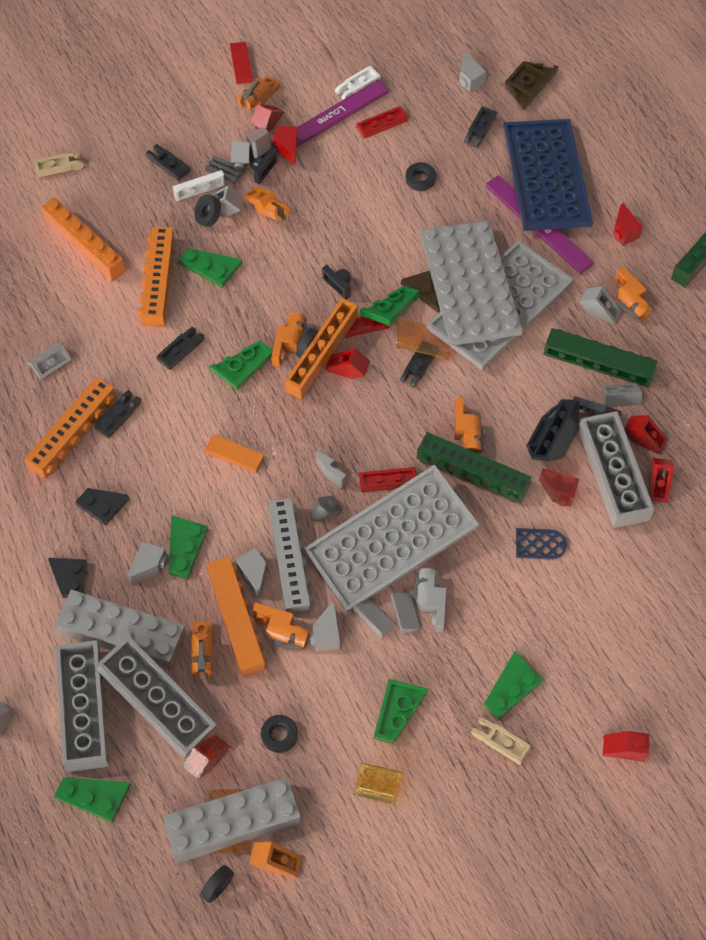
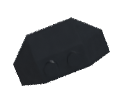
M561 399L558 405L552 407L541 417L526 445L532 460L551 461L565 457L579 430L578 400Z

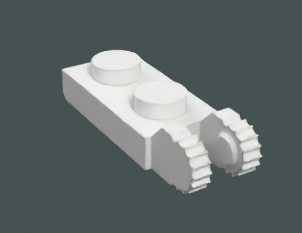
M368 66L337 86L335 92L338 95L343 93L342 99L344 100L376 80H381V75L371 66Z

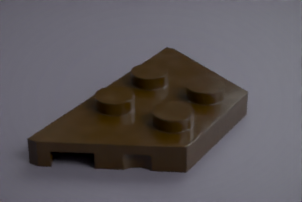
M523 61L505 81V87L519 106L525 110L558 72L559 66L554 65L553 68L543 67L544 64Z
M430 271L401 280L400 284L402 286L419 290V299L436 312H440Z

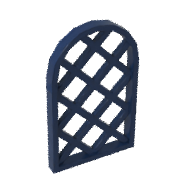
M516 528V558L557 559L566 551V539L558 531ZM518 533L522 536V538L519 541ZM531 533L536 537L533 541L527 538ZM544 534L550 538L546 542L541 539ZM557 535L562 539L560 543L554 539ZM524 539L530 543L526 547L521 544ZM537 540L543 543L539 548L534 544ZM550 541L557 544L553 549L548 545ZM518 545L523 549V550L520 551L519 553H518ZM531 545L536 549L533 554L527 550ZM545 546L550 550L546 555L541 551ZM558 547L563 550L560 554L555 552Z

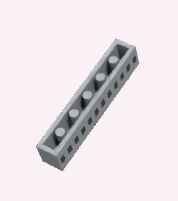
M291 498L268 501L285 611L294 615L309 613L310 605H313L312 593L307 591V587H310L309 576L304 574V569H307L306 558L301 557V551H304L302 539L298 540V534L301 531L299 522H295V516H298L297 507L292 505Z

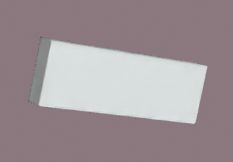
M221 170L173 186L175 200L180 201L225 186L224 174Z

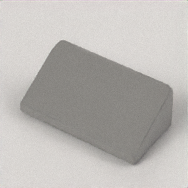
M637 383L601 387L604 405L608 407L635 405L642 402V391Z
M391 593V601L400 633L405 634L420 630L411 594Z
M370 599L354 606V612L381 639L396 627V624Z

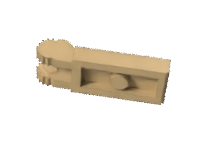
M80 152L64 153L33 161L38 178L70 171L71 169L76 171L84 168Z
M480 717L478 723L486 730H489L490 733L487 735L479 729L473 728L471 731L472 735L521 765L531 749V745L496 723L493 724Z

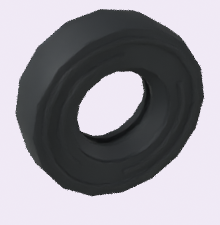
M414 163L407 168L405 174L406 183L413 190L426 191L435 184V170L427 163ZM416 173H424L427 175V178L420 181L416 180L414 175Z
M206 194L200 197L194 210L197 223L210 227L217 222L221 212L219 199L213 195ZM210 205L209 214L205 216L206 208Z
M309 328L304 333L297 347V357L301 358L319 332L318 330Z
M274 715L264 722L261 728V739L268 750L275 753H283L295 745L298 739V729L290 717ZM281 726L287 730V737L284 740L276 741L272 738L271 732L275 727Z
M226 865L221 866L206 882L200 896L208 903L213 902L230 883L234 875L233 870Z

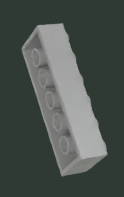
M618 412L582 418L578 432L612 527L618 528L650 521L654 508Z
M70 590L55 623L59 635L81 642L97 640L100 648L112 651L129 635L159 667L171 671L186 637L184 625L75 590Z
M129 635L97 663L96 670L183 758L217 725Z
M97 640L56 645L62 759L67 773L109 767L102 675L96 670L97 663L101 661L100 647Z
M288 777L163 816L176 864L301 824Z

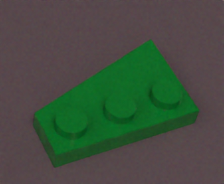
M188 248L178 259L180 265L221 288L243 264L242 259Z
M403 286L389 293L386 299L374 301L372 303L373 306L359 309L360 315L391 326L420 297L419 290Z
M258 341L242 349L240 353L232 357L228 356L218 364L210 365L209 369L234 389L238 390L272 357L273 350L263 342Z
M171 515L169 575L188 580L208 532V526Z
M514 651L483 706L498 721L543 682V679Z
M389 679L373 739L394 744L429 689Z
M63 777L54 798L113 823L131 783Z

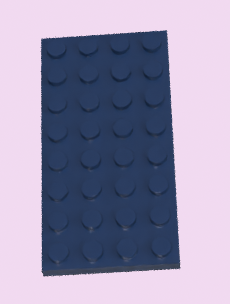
M570 119L504 122L503 130L523 231L592 227V214Z

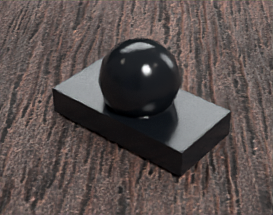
M271 148L265 157L261 155L258 158H251L250 166L254 170L255 183L261 184L277 163V151Z
M327 264L322 267V279L345 300L350 298L351 286L349 283L352 279L350 272L346 269H339L335 272Z

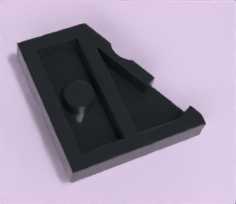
M574 396L573 400L579 401L580 410L588 412L589 409H592L595 415L617 411L619 417L621 416L622 411L580 397Z

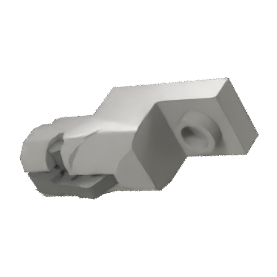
M422 568L417 574L412 597L417 600L420 612L432 613L431 625H435V632L443 633L446 588L439 586L437 570Z

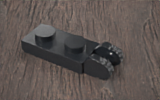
M482 106L469 127L464 143L468 145L472 136H477L474 147L478 148L494 122L497 112Z
M158 144L153 146L154 151L158 155L150 150L146 152V156L151 162L155 163L177 181L190 172V167Z
M194 327L189 328L156 356L157 361L171 370L198 346L205 336L200 333L190 340L195 335L196 329Z
M422 341L406 366L400 382L405 383L411 374L414 376L411 380V387L415 388L438 353V348Z
M129 390L126 391L120 400H117L93 425L94 429L109 439L133 414V411L139 406L142 399L135 397L127 406L126 403L130 400L133 393Z

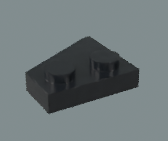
M87 488L75 501V504L106 526L130 498L127 494Z
M48 558L62 598H67L70 590L84 592L87 559Z

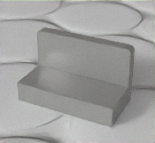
M56 342L27 360L26 363L33 368L38 378L42 379L72 359L63 344Z

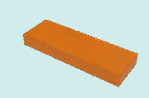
M214 434L204 449L205 453L257 473L264 460V454Z

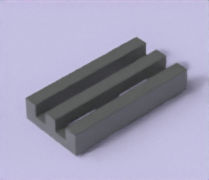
M213 156L212 161H209V165L205 166V171L209 173L222 170L224 179L234 184L244 172L243 168L234 167V164H230V162L217 156Z

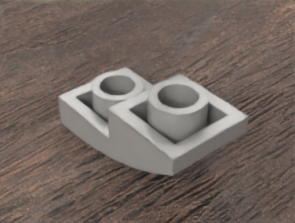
M317 451L316 463L319 469L333 484L342 489L346 484V474L341 469L334 468V459L329 454Z

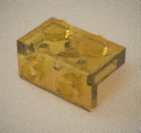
M362 762L354 795L395 805L402 772Z

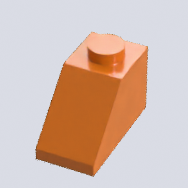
M254 842L249 864L267 872L297 878L302 856L273 842Z

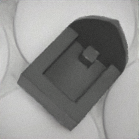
M334 496L319 497L312 507L311 520L318 521L328 516L339 515L343 509Z

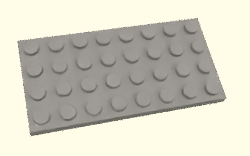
M489 220L420 230L421 241L450 346L522 335L523 330Z
M519 240L500 257L523 331L573 284L574 279ZM440 311L427 323L426 329L450 346ZM517 336L450 347L483 370Z
M433 465L305 547L304 551L348 613L358 603L367 601L479 528V524L437 467Z

